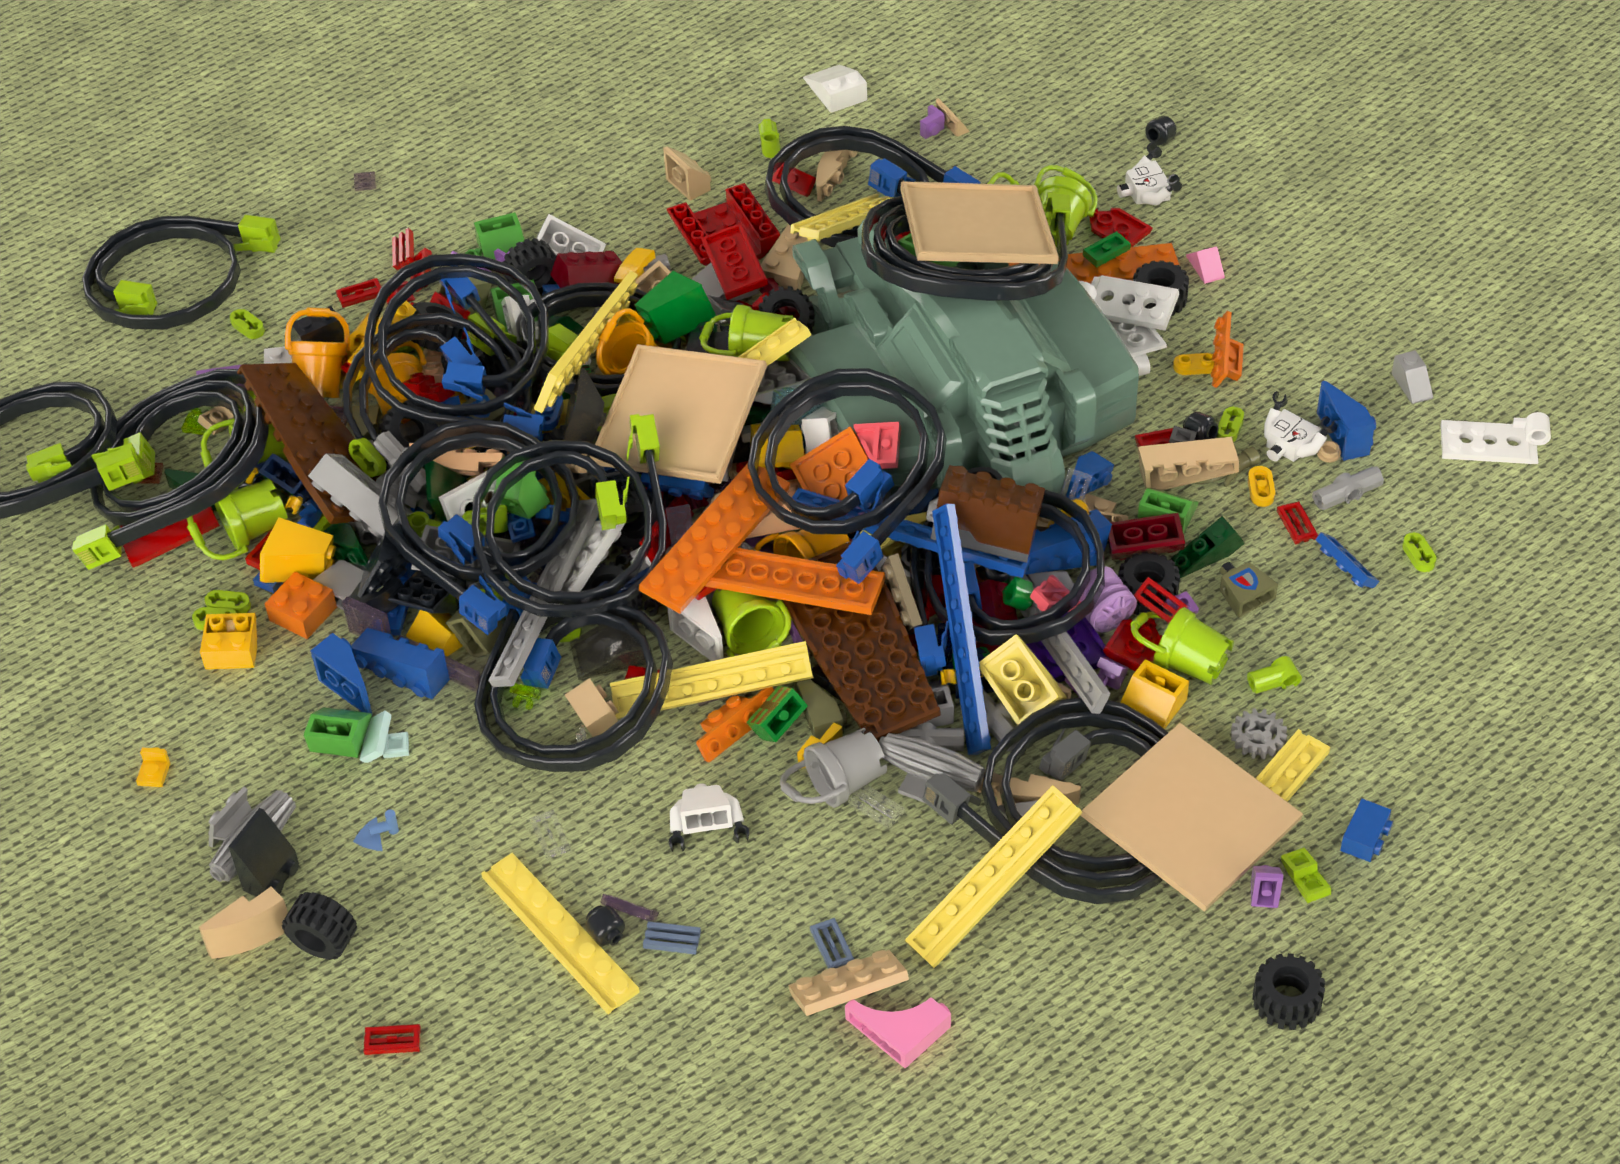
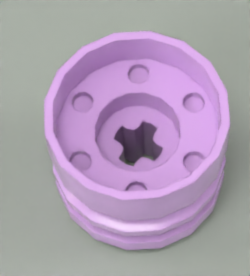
M1105 566V587L1092 612L1086 616L1092 627L1101 633L1116 629L1122 620L1129 619L1137 606L1135 596L1126 585H1123L1121 579L1110 567ZM1097 568L1090 571V581L1079 600L1080 602L1086 598L1097 577Z

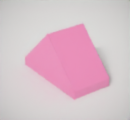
M1217 246L1186 254L1187 259L1204 284L1225 278Z

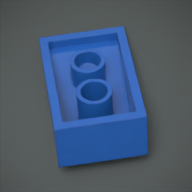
M1322 381L1317 415L1320 420L1325 416L1330 418V422L1326 427L1330 426L1333 421L1337 424L1336 431L1328 434L1331 440L1339 445L1343 461L1370 455L1371 446L1374 443L1373 434L1376 429L1375 418L1369 414L1366 407L1327 381Z
M334 633L330 634L310 650L318 680L359 711L372 714L366 687L352 653L350 643L345 638L340 639Z

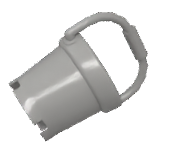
M865 728L825 744L820 742L812 744L804 749V760L793 765L782 774L780 778L781 790L795 802L815 804L825 801L829 806L836 808L849 799V795L887 773V764L881 766L879 759L885 757L884 753L871 732L863 734L866 730ZM806 766L808 775L821 796H802L793 786L786 783L787 778L795 771Z

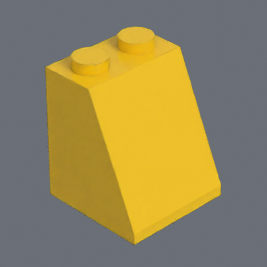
M278 517L260 553V582H285L294 572L313 580L335 564V560L332 559L336 550V546L333 545V535Z

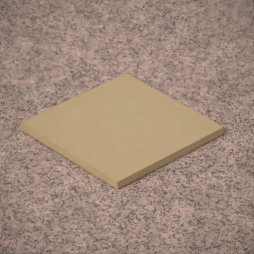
M901 182V194L917 261L1058 264L1059 256L1035 185Z
M637 344L595 445L617 453L635 471L648 473L647 464H640L634 434L633 447L630 449L627 461L628 441L631 434L629 421L630 415L639 414L643 416L654 414L660 445L659 461L655 462L657 474L721 484L764 376L767 363L764 360ZM590 456L599 466L615 468L611 464Z
M1179 723L1082 810L1081 816L1205 912L1302 819L1303 813L1183 724Z

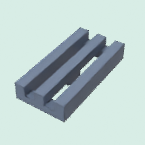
M835 918L810 926L811 934L827 968L836 969L854 960ZM827 927H832L846 957L841 959ZM818 930H822L836 961L832 962Z
M648 921L643 948L696 955L701 928ZM651 938H652V939H660V940L673 941V942L693 943V944H692V945H688V944H680V943L654 941V940H651Z

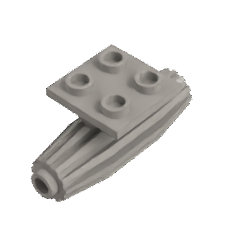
M888 733L886 737L882 736L879 741L885 756L882 759L907 772L905 779L898 789L899 794L924 802L922 799L926 782L936 773L942 774L944 772L964 790L977 792L983 782L985 768L958 752L919 738Z
M243 787L238 793L234 792L226 801V806L221 811L217 810L211 816L208 832L209 846L213 848L220 840H223L220 848L209 863V872L214 879L219 882L222 880L228 882L237 875L228 846L259 808L265 810L280 831L283 829L296 808L295 801L287 793L276 790L251 809L247 801L248 789Z

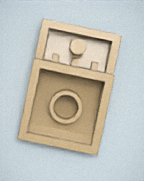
M269 887L250 902L244 896L240 897L199 926L208 955L212 959L228 957L255 949L284 934L282 921L288 911L284 899L272 887Z

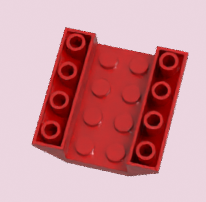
M745 183L725 189V203L693 213L687 202L667 208V213L702 265L707 266L711 262L701 238L741 222L758 259L764 258L780 237L779 231Z

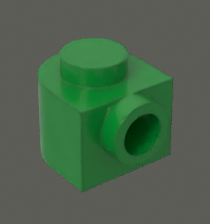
M1015 577L1002 590L1003 603L1022 611L1031 607L1034 602L1030 598L1033 592L1032 582Z

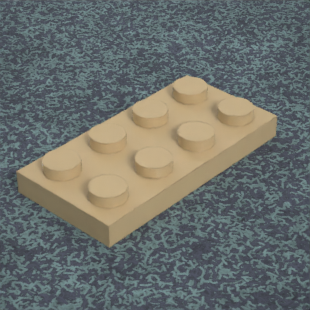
M880 950L873 953L870 957L861 960H851L847 965L836 969L828 968L816 976L800 978L796 983L788 986L792 997L805 1015L808 1016L907 981L909 977L905 967L890 950Z

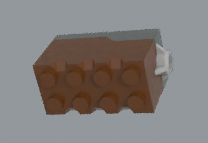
M949 465L939 497L930 501L926 519L933 522L931 539L936 540L932 511L945 504H955L961 547L1027 563L1036 533L1045 488L1033 483H1028L1025 486L1017 485L1015 480L1004 477L1000 481L992 479L991 475L987 472H978L975 475L968 473L967 469L963 466Z

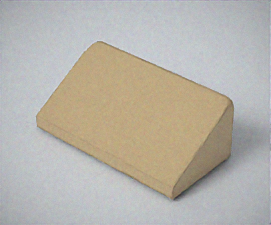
M939 98L936 99V108L945 114L944 124L955 136H961L970 132Z

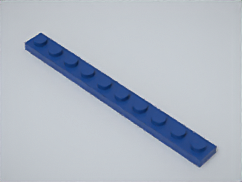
M798 488L792 497L797 503L808 507H827L841 501ZM857 506L848 514L831 521L846 520L870 512L871 509L864 511ZM888 516L880 523L861 530L873 534ZM903 520L888 537L894 541L905 542L917 548H925L938 553L937 541L931 539L932 528ZM961 547L964 562L973 561V563L984 566L987 569H995L1005 572L1010 576L1021 578L1024 577L1031 557H1028L1026 563Z
M945 504L933 510L932 513L968 755H977L991 750V738L987 724V712L983 697L976 638L968 596L969 591L966 583L965 565L957 523L958 517L955 504Z

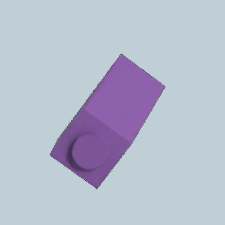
M1268 865L1253 866L1251 875V906L1278 908L1283 882V873L1280 867Z

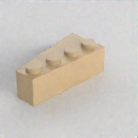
M788 224L761 263V267L767 279L773 278L784 289H788V286H791L793 290H797V288L801 289L804 274L793 258L792 247L808 240L807 237L799 236V232L791 234V226Z
M1232 437L1138 447L1140 472L1145 489L1155 488L1162 491L1239 472V459Z

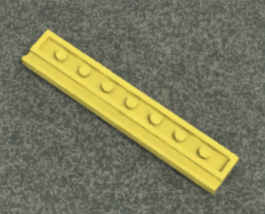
M877 193L791 224L790 233L799 232V236L807 237L808 241L816 239L817 242H820L823 238H830L834 234H840L844 230L853 229L857 225L860 226L871 208L894 197L885 195L879 197Z
M793 318L739 357L764 360L768 366L812 334L804 324Z
M804 641L673 669L669 691L661 711L812 679L813 673L807 643ZM657 673V679H656L655 687H656L657 682H658L659 673ZM645 676L610 683L613 704L619 712L615 715L617 719L623 718L642 691Z
M1298 729L1256 779L1288 802L1330 752V747L1310 735L1302 734V731Z
M1052 785L905 939L906 943L935 968L1082 814L1081 809L1077 808Z
M513 853L491 866L489 871L481 873L482 878L607 1014H610L615 1008L620 1007L640 992L639 987Z

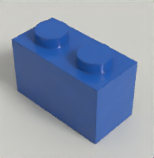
M1361 798L1343 836L1340 851L1371 862L1374 854L1379 856L1384 845V841L1381 839L1383 835H1389L1393 826V821L1390 820L1391 809Z

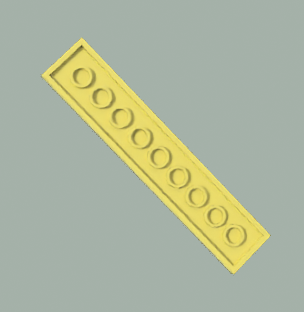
M630 270L548 373L534 407L536 411L543 413L548 406L552 407L557 397L561 396L566 385L571 383L574 375H577L582 365L586 364L591 353L594 354L599 343L598 338L608 320L616 312L629 307L631 302L628 299L630 296H633L638 287V284L635 283L638 274Z

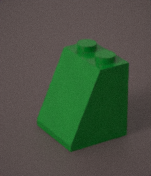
M675 271L668 274L635 304L638 314L644 319V325L652 334L654 341L657 340L663 344H667L693 331L699 323L710 321L716 316L702 284Z

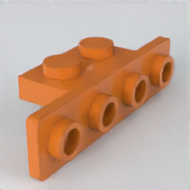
M1226 311L1222 317H1218L1214 325L1216 336L1213 341L1215 351L1212 356L1214 366L1211 377H1213L1212 386L1215 388L1226 377L1238 381L1242 376L1244 344L1230 338L1232 314L1230 311Z
M773 687L761 690L751 699L738 695L732 696L721 708L708 714L707 718L700 723L703 730L707 733L696 742L706 762H711L752 730L746 722L773 693Z

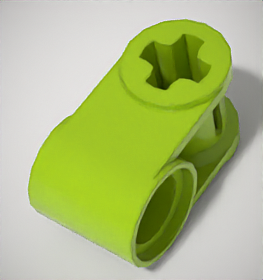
M500 504L495 513L494 533L508 531L506 505ZM487 507L481 508L480 532L486 535ZM473 510L466 511L461 517L470 525H472Z

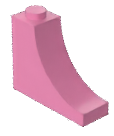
M931 997L914 1008L895 1012L871 1009L854 999L845 1005V1019L904 1068L908 1067L951 1027L950 1010L943 1003H937Z

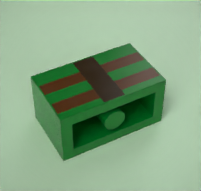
M778 686L746 723L759 738L776 743L808 705L793 688Z

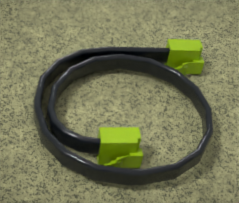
M244 215L240 223L195 216H161L137 222L112 235L90 258L82 277L87 304L102 320L130 329L164 330L192 323L216 310L234 292L241 273L236 251L275 253L278 248L277 245L281 240L278 227H276V220L273 218ZM223 235L241 237L243 243L232 244ZM168 239H200L218 245L230 256L232 264L227 278L210 296L188 308L162 315H153L158 303L151 284L121 280L115 288L105 282L107 273L124 256L145 245ZM95 278L100 292L109 300L117 302L119 309L104 307L93 296L91 287Z

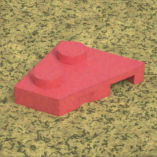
M900 422L854 424V430L868 458L878 463L881 469L898 468L901 435Z
M1050 575L1047 581L1044 580L1040 586L1033 590L1030 598L1037 604V608L1043 612L1050 609L1070 591L1054 575Z

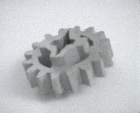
M1253 708L1252 714L1243 711L1242 717L1236 716L1235 723H1232L1231 741L1235 742V749L1243 748L1242 755H1246L1248 752L1252 753V759H1255L1256 755H1260L1262 759H1265L1268 753L1274 757L1276 750L1280 751L1287 740V726H1283V719L1276 720V713L1274 712L1267 715L1266 709L1258 713L1256 708Z

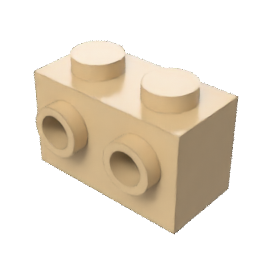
M590 678L565 694V697L592 737L604 733L618 722L615 716L619 713L611 700L608 702L604 700L607 694L600 684L595 686Z

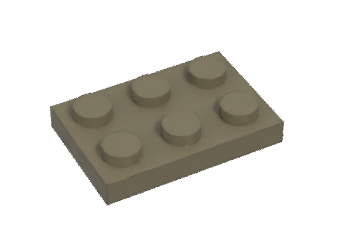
M897 553L888 556L880 567L881 570L879 572H885V583L898 609L901 621L908 635H912L915 633L914 628L920 627L922 621Z

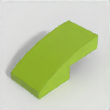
M1304 847L1281 855L1284 868L1307 904L1331 895V886L1318 872L1317 862Z

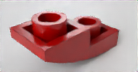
M422 372L410 375V378L403 382L416 395L440 403L455 394V391L444 389L441 382L435 383L433 375H424Z

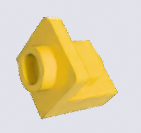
M158 747L141 748L140 754L143 762L136 780L137 785L163 787L170 766L167 751Z

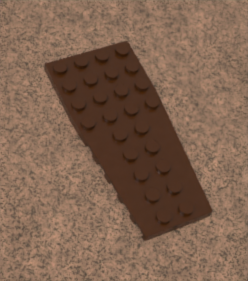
M296 363L240 365L237 373L243 374L247 381L244 385L247 391L254 392L256 396L254 403L257 407L264 409L266 413L264 420L267 424L274 426L275 431L273 435L277 442L282 441L285 445L282 451L330 524L358 522L349 515L350 510L344 505L340 507L330 499L332 495L326 490L321 492L311 484L313 480L308 477L326 453L343 455L362 470L349 453V444L352 440H355L351 432ZM381 475L370 478H372L376 482L377 478Z
M852 541L808 560L838 564L842 559L841 555ZM876 566L872 569L873 571H878ZM885 582L872 615L782 600L790 612L791 620L803 641H806L808 649L860 729H866L864 735L871 732L879 743L881 737H886L888 733L898 735L941 715L940 707L935 700L932 688L929 686L923 667L919 663L917 653L910 642L908 632L901 621L898 609Z

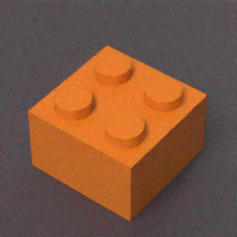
M294 572L264 603L270 622L306 639L337 608L333 589L297 572Z

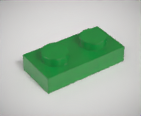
M1116 231L1084 248L1083 257L1095 267H1099L1129 251L1131 243Z

